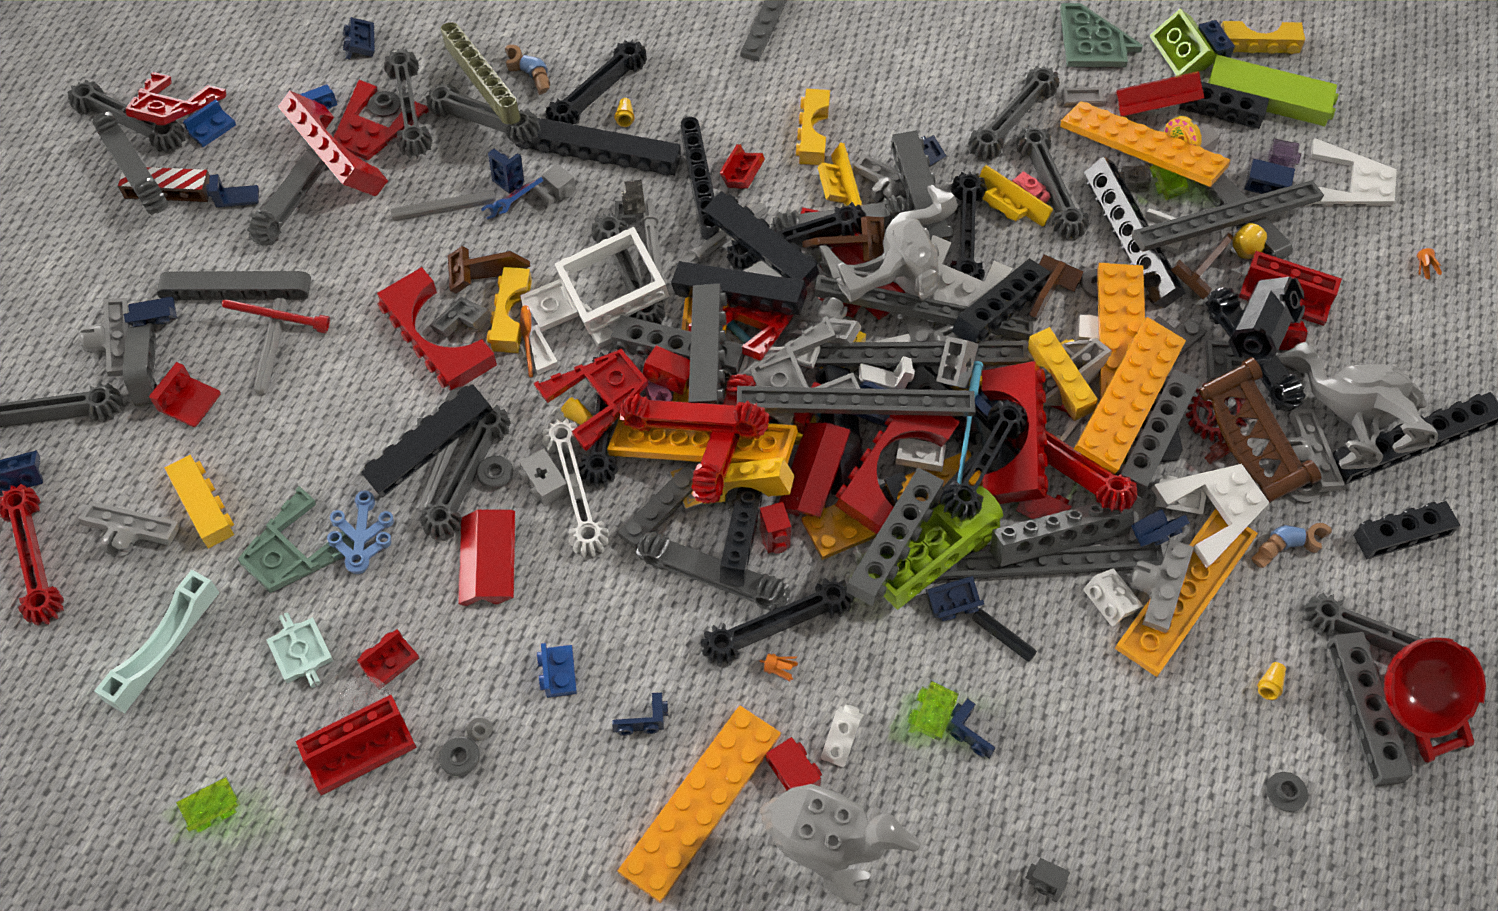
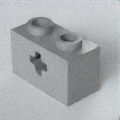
M947 336L936 381L968 389L978 344Z
M545 449L519 461L521 467L519 475L524 484L529 483L532 487L530 492L536 502L540 500L545 507L569 494L567 482Z

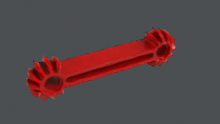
M747 374L731 375L727 381L726 396L722 405H737V386H756L753 377ZM712 432L701 463L696 466V469L693 471V479H691L692 495L696 501L706 504L719 502L720 497L723 495V487H725L724 479L740 434Z
M637 393L635 396L629 395L622 402L619 412V419L625 422V426L632 427V430L638 429L640 432L643 430L650 431L654 427L738 433L741 435V438L744 436L751 440L752 438L759 439L761 435H764L769 426V414L765 412V408L758 407L757 403L751 404L748 400L745 403L738 402L735 406L649 400L647 396L641 397Z
M1028 418L1026 428L1019 437L1012 439L1007 436L1008 441L1015 448H1020L1021 450L1028 436ZM1044 424V432L1047 436V445L1044 446V453L1047 456L1048 464L1095 494L1097 502L1102 504V508H1110L1111 512L1118 510L1121 513L1124 509L1130 510L1138 495L1136 483L1131 482L1130 477H1122V474L1115 476L1091 459L1074 450V448L1046 431Z
M20 484L16 488L11 485L8 492L2 490L3 497H0V517L7 523L11 521L27 595L19 598L21 605L18 609L27 622H32L37 626L42 622L49 625L51 617L58 619L56 612L64 611L61 604L65 601L60 591L56 587H48L32 519L33 512L40 511L38 506L41 503L40 498L30 487L27 488ZM22 521H23V525H24V529H25L27 541H26V539H25L24 530H23V526H22ZM32 567L34 568L35 577H36V581H37V587H36V582H35V578H34V574H33V569H32Z

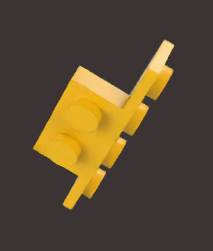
M840 142L831 154L833 164L821 162L817 167L826 200L844 203L846 206L851 201L855 206H861L862 201L845 144Z
M986 165L982 168L979 178H985L987 191L982 199L988 202L990 207L1000 210L1010 220L1017 221L1026 216L1042 227L1046 225L1053 211L1052 207Z

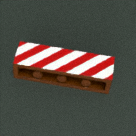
M146 167L160 187L166 201L208 202L209 197L206 192V184H209L210 178L208 170ZM122 172L118 188L124 199H139Z

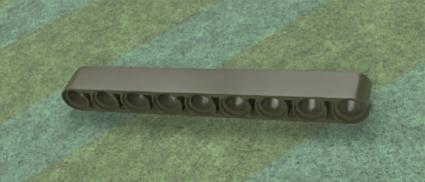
M454 22L443 24L440 29L446 49L500 120L507 125L517 123L520 120V113L515 96L459 25Z

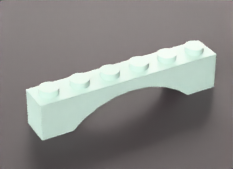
M194 570L188 573L176 588L165 616L151 637L128 660L112 669L95 689L94 692L105 703L125 714L220 593L213 582Z

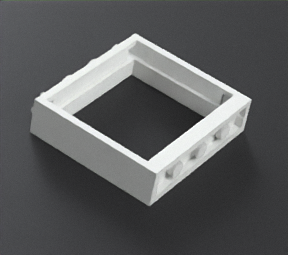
M634 227L555 263L558 274L589 334L618 321L621 315L629 316L669 297L666 284ZM635 245L654 282L587 313L568 276Z

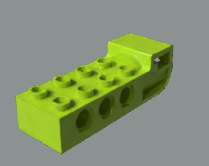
M978 486L976 490L977 494L983 496L982 509L971 521L965 519L961 522L958 517L951 519V513H944V506L941 504L933 509V514L927 523L923 521L920 526L922 532L916 542L911 541L908 546L911 548L909 555L905 561L900 560L897 565L899 571L893 581L889 579L885 585L888 588L884 598L897 610L972 550L979 552L991 542L992 530L1000 528V520L1004 515L1000 504L984 487ZM900 535L896 539L900 540L903 539V537ZM889 554L881 555L885 559L892 558ZM876 573L869 574L871 578H880Z

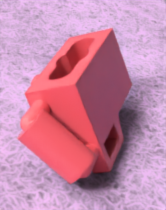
M1024 171L1012 180L1013 183L1045 204L1051 198L1050 193L1045 190L1046 187Z

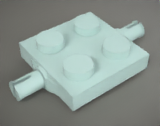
M284 613L285 618L283 615L279 616L284 629L277 635L266 639L287 684L306 676L310 687H316L315 683L318 686L321 681L315 671L334 660L313 617L304 622L293 624L290 614Z

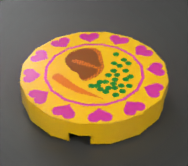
M1179 116L1171 119L1166 124L1164 129L1166 135L1182 139L1194 146H1201L1202 136L1200 129L1191 122L1189 117Z

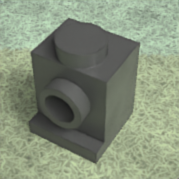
M1040 858L1036 865L1031 863L1025 878L1030 880L1029 884L1034 886L1035 891L1043 895H1049L1050 893L1053 895L1052 901L1057 902L1062 895L1070 871Z

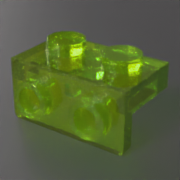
M1154 164L1149 166L1153 178L1157 177L1158 182H1155L1158 194L1163 193L1165 200L1190 192L1186 177Z
M933 681L926 687L922 686L916 698L919 701L917 709H912L907 720L910 723L908 732L913 734L917 730L940 741L959 694Z
M227 776L176 802L188 825L186 827L188 832L195 829L197 833L212 826L211 820L219 816L224 820L237 813L235 808L240 805V801Z

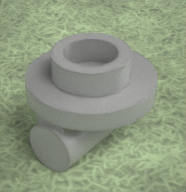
M476 716L465 724L467 734L473 740H485L492 733L490 716Z

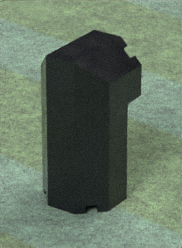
M1275 278L1261 280L1255 284L1228 341L1236 357H1252L1258 364L1270 363L1273 356L1277 353L1289 325L1300 323L1305 312V306H1300V299H1304V292L1297 278Z

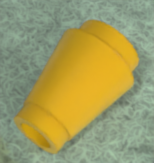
M628 98L620 99L614 116L615 121L621 127H629L635 120L631 100Z
M573 397L569 398L561 408L564 417L579 425L593 417L581 401Z
M1279 662L1272 663L1258 682V693L1263 698L1276 700L1282 695L1286 667Z

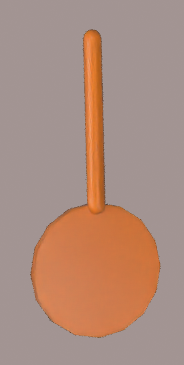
M524 305L520 314V328L525 341L528 374L531 378L533 377L529 336L532 322L530 309L527 305Z

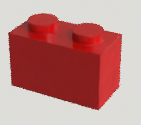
M656 345L644 363L642 374L648 381L684 395L689 387L690 360Z
M783 502L761 507L759 530L767 554L785 552L787 548H790L792 526Z
M792 737L766 753V762L786 791L793 787L809 784L820 786L822 773L819 767L814 762L812 764L809 762L804 746L800 742L796 743Z

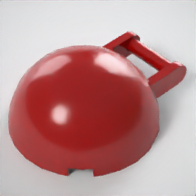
M1425 638L1405 646L1393 657L1384 676L1383 689L1387 705L1397 721L1405 729L1414 733L1419 753L1426 763H1430L1435 760V757L1455 749L1474 746V738L1468 720L1475 715L1479 703L1484 704L1486 681L1479 660L1468 647L1461 646L1454 642V639ZM1454 731L1457 732V738L1432 747L1430 738L1446 736Z

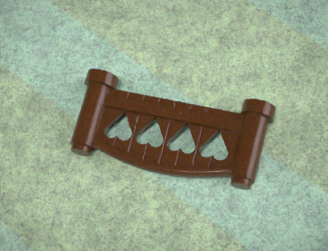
M1250 357L1242 361L1241 366L1202 385L1199 389V394L1204 401L1210 400L1213 403L1219 429L1229 450L1237 462L1243 465L1251 478L1260 486L1261 492L1271 503L1308 483L1313 485L1321 481L1322 476L1312 460L1309 459L1301 463L1255 384V381L1262 378L1263 374L1257 361ZM1225 398L1245 399L1237 415L1229 413V407L1224 404ZM1237 418L1257 419L1248 436L1241 434V427L1236 425ZM1248 439L1269 440L1261 456L1253 455V448L1247 444ZM1261 459L1281 461L1272 477L1265 476L1264 468H1261L1259 465Z

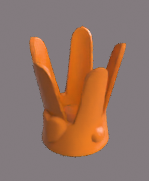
M1431 248L1420 250L1417 253L1419 260L1418 275L1421 274L1422 266L1425 278L1430 279V265L1433 266L1438 275H1442L1439 267L1441 264L1435 258V251Z
M768 653L765 661L760 660L761 663H765L764 672L768 674L774 673L789 682L794 679L792 674L782 669L791 670L798 665L796 661L787 660L795 659L797 656L778 657L776 654Z

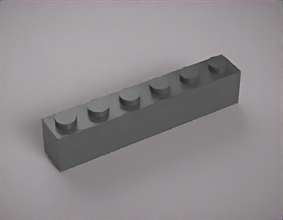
M917 130L892 134L890 148L907 201L910 203L912 211L925 209L933 204L927 188L930 185L935 186L936 180L934 173L930 172L929 157L924 154L923 139L919 138ZM947 219L923 225V228L926 227L929 232L930 240L935 235L950 242V239L953 238V230L951 225L947 224Z
M720 284L693 286L689 403L718 405L724 403V390L721 389V383H725V372L721 368L722 364L725 363V350H722V344H726L725 330H723V325H726V312L723 311V306H727L726 292L722 293Z

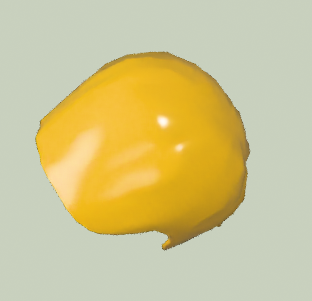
M1248 223L1241 227L1232 239V245L1237 255L1244 259H1251L1255 251L1262 252L1265 248L1267 233L1262 227L1253 223Z

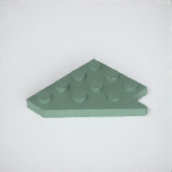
M1061 3L1060 15L1067 67H1127V52L1142 51L1143 45L1083 4Z

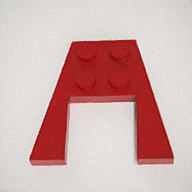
M152 72L151 79L145 81V87L139 89L138 97H134L126 107V115L139 121L166 125L205 107L214 100L224 99L227 96L226 89L207 85L187 101L159 95L158 93L171 85V76Z
M359 79L333 138L355 156L368 161L386 147L391 139L397 138V131L404 130L405 126L402 111L390 127L359 116L370 98L378 91L375 85ZM415 102L417 118L429 112L426 105ZM408 113L409 125L412 126L414 124L412 113Z
M739 305L734 308H723V311L726 312V324L735 319L762 330L742 346V354L759 361L764 358L794 316V314L786 315L782 312L763 311L752 307L744 308ZM692 323L688 325L689 332H691Z
M622 349L594 359L595 362L585 366L582 364L574 367V370L562 375L561 373L552 375L549 380L533 383L536 390L549 403L586 378L608 405V407L571 431L585 451L620 416L619 412L622 402L629 395L635 396L637 393L640 394L648 385L646 377Z

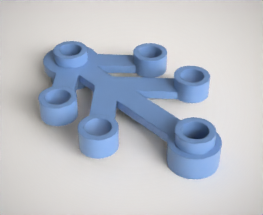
M365 490L360 491L355 497L358 509L356 530L346 521L342 511L336 510L330 515L332 525L339 527L354 542V549L352 550L343 542L342 535L338 531H332L327 536L329 545L336 548L346 558L345 566L348 571L354 574L365 572L370 564L369 559L383 548H388L392 543L389 533L380 532L384 528L393 525L394 519L391 512L384 511L380 513L379 520L366 529L368 512L374 508L375 499L371 492ZM336 517H342L338 521L334 520ZM384 518H390L388 521H382ZM378 534L376 536L377 542L364 550L365 543ZM334 537L339 538L337 541H331ZM382 538L388 539L386 542H380ZM357 559H360V560H361V561L358 562V563H354V562H353V561H355V560H357Z

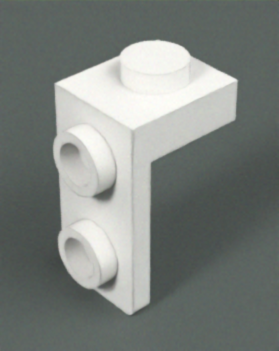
M904 356L894 372L866 364H860L859 366L861 382H873L886 389H905L908 382L913 380L915 374L911 358Z
M845 705L844 707L840 706L836 710L821 755L822 760L841 767L846 765L857 729L861 725L864 714L859 713L858 708Z

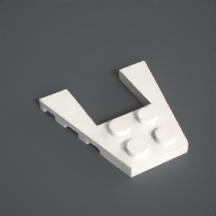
M1313 139L1311 159L1352 166L1350 193L1319 187L1324 197L1321 201L1312 204H1322L1323 206H1333V204H1345V206H1354V204H1365V206L1393 205L1395 202L1397 169L1319 139Z
M561 279L520 295L522 306L527 305L531 313L532 323L529 339L538 375L558 367V362L541 332L579 316ZM581 301L587 313L592 311L587 304ZM608 326L591 333L598 348L613 343L611 339L613 331Z
M1242 464L1158 483L1151 488L1164 508L1202 488L1228 524V527L1194 546L1193 550L1206 568L1222 554L1269 504V501Z

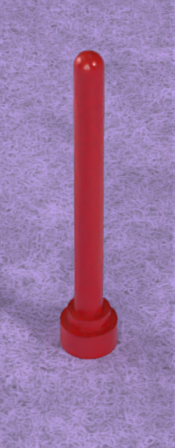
M223 300L221 302L222 307L226 309L313 326V329L320 333L327 334L330 325V316L319 315L313 318L231 300Z

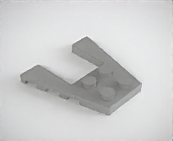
M824 317L822 322L815 327L811 326L805 330L804 334L796 340L786 343L785 347L777 353H771L752 366L750 371L756 386L808 387L795 355L836 339V334L828 317ZM853 373L814 387L860 389Z

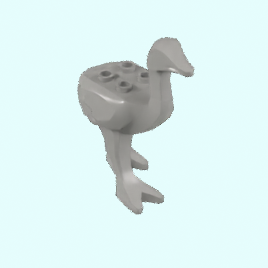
M933 185L928 186L927 189L933 204L925 209L898 214L886 229L883 240V255L869 262L846 265L826 245L820 246L823 258L820 261V265L825 275L829 278L837 279L839 288L850 302L861 298L866 292L891 282L897 283L906 293L918 296L921 301L931 297L938 289L939 250L937 245L931 242L929 232L926 227L923 228V225L941 222L949 218L956 211L957 201L952 193L937 189Z
M1305 342L1296 345L1285 353L1276 355L1283 365L1291 367L1300 373H1307L1312 393L1329 407L1334 414L1354 427L1360 442L1352 440L1346 443L1347 448L1351 452L1339 461L1342 469H1361L1379 465L1383 458V454L1375 445V441L1380 433L1379 429L1385 428L1397 418L1404 422L1401 428L1405 435L1394 443L1393 449L1395 452L1404 453L1435 446L1438 440L1437 431L1432 425L1426 423L1418 413L1421 408L1427 406L1424 395L1420 392L1417 385L1411 381L1409 376L1398 367L1372 363L1348 365L1329 379L1326 377L1320 356L1311 345Z
M809 784L793 787L778 797L772 798L760 808L762 823L766 828V832L772 835L774 843L785 856L803 867L815 871L823 877V886L856 906L860 905L861 897L856 892L854 884L869 880L871 873L865 870L847 869L849 865L878 860L882 857L885 850L895 849L915 852L920 848L919 839L903 828L890 813L883 812L868 823L867 814L862 805L817 785Z

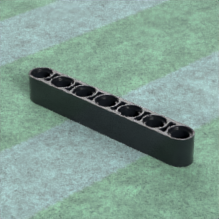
M688 116L681 121V139L702 238L709 240L720 232V228L708 219L704 211L715 196L699 121L695 117Z

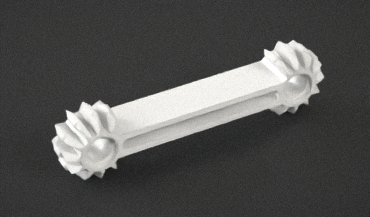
M567 418L563 422L556 419V424L548 422V429H543L542 442L549 454L555 451L558 452L578 524L577 528L569 530V544L573 546V551L576 554L581 552V555L585 558L588 553H591V556L595 557V551L603 553V546H608L609 539L607 537L609 536V531L605 528L602 521L597 523L592 521L573 452V447L581 446L571 432L577 428L575 422L569 424ZM564 453L570 454L574 469L573 474L568 473L563 456ZM579 499L583 502L587 521L585 522L581 521L576 501ZM588 535L594 536L591 539H584Z

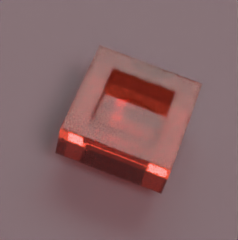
M1220 440L1209 447L1210 452L1204 458L1209 464H1212L1228 455L1231 451L1226 442L1222 443Z

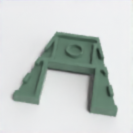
M300 486L296 489V493L290 501L287 499L282 505L281 511L274 520L271 518L266 524L267 528L260 536H256L238 558L239 563L270 593L344 558L329 543H326L307 558L280 533L316 505L315 500ZM342 531L343 542L353 550L354 542ZM334 537L331 541H337L339 538Z

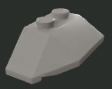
M1097 338L1062 344L1088 385L1097 378L1101 368L1112 353V350ZM1041 366L1040 369L1044 370L1046 378L1045 383H1043L1046 403H1043V406H1061L1063 403L1058 386L1048 370Z

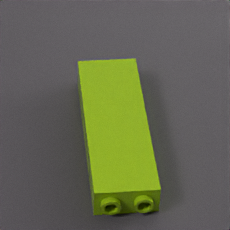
M1217 55L1208 81L1210 84L1269 98L1266 109L1268 113L1324 127L1328 119L1332 120L1336 108H1333V105H1336L1339 96L1336 93L1337 84Z

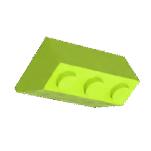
M1181 8L1149 35L1176 76L1206 70L1214 63L1218 55L1204 38L1193 18Z

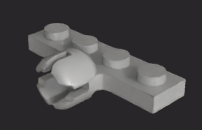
M865 154L854 165L853 172L876 183L871 191V197L875 203H879L884 198L890 199L892 194L894 197L900 195L906 197L897 169Z
M827 297L821 303L815 316L794 315L782 333L786 338L797 339L804 334L805 330L811 326L815 327L827 316L836 334V339L830 342L851 345L862 326L858 321L843 320L847 314V307L843 308V302L839 299Z
M127 298L103 299L104 323L101 325L83 326L80 333H83L81 334V343L85 352H106L108 377L123 376L127 329L129 328V324L125 323L124 314L128 313Z
M902 315L912 342H946L947 336L960 339V337L952 332L954 326L951 324L938 330H933L926 319ZM928 366L938 374L940 366Z
M1292 410L1289 416L1298 437L1287 439L1301 463L1310 459L1318 467L1322 476V480L1316 483L1319 492L1342 490L1345 484L1315 410Z
M90 501L79 518L80 524L83 526L107 531L100 543L103 550L113 557L121 549L117 555L118 558L126 556L134 543L139 539L170 546L181 528L179 521Z
M1170 539L1161 565L1156 566L1142 560L1136 563L1132 572V578H1130V586L1150 595V602L1142 625L1167 633L1193 552V546Z

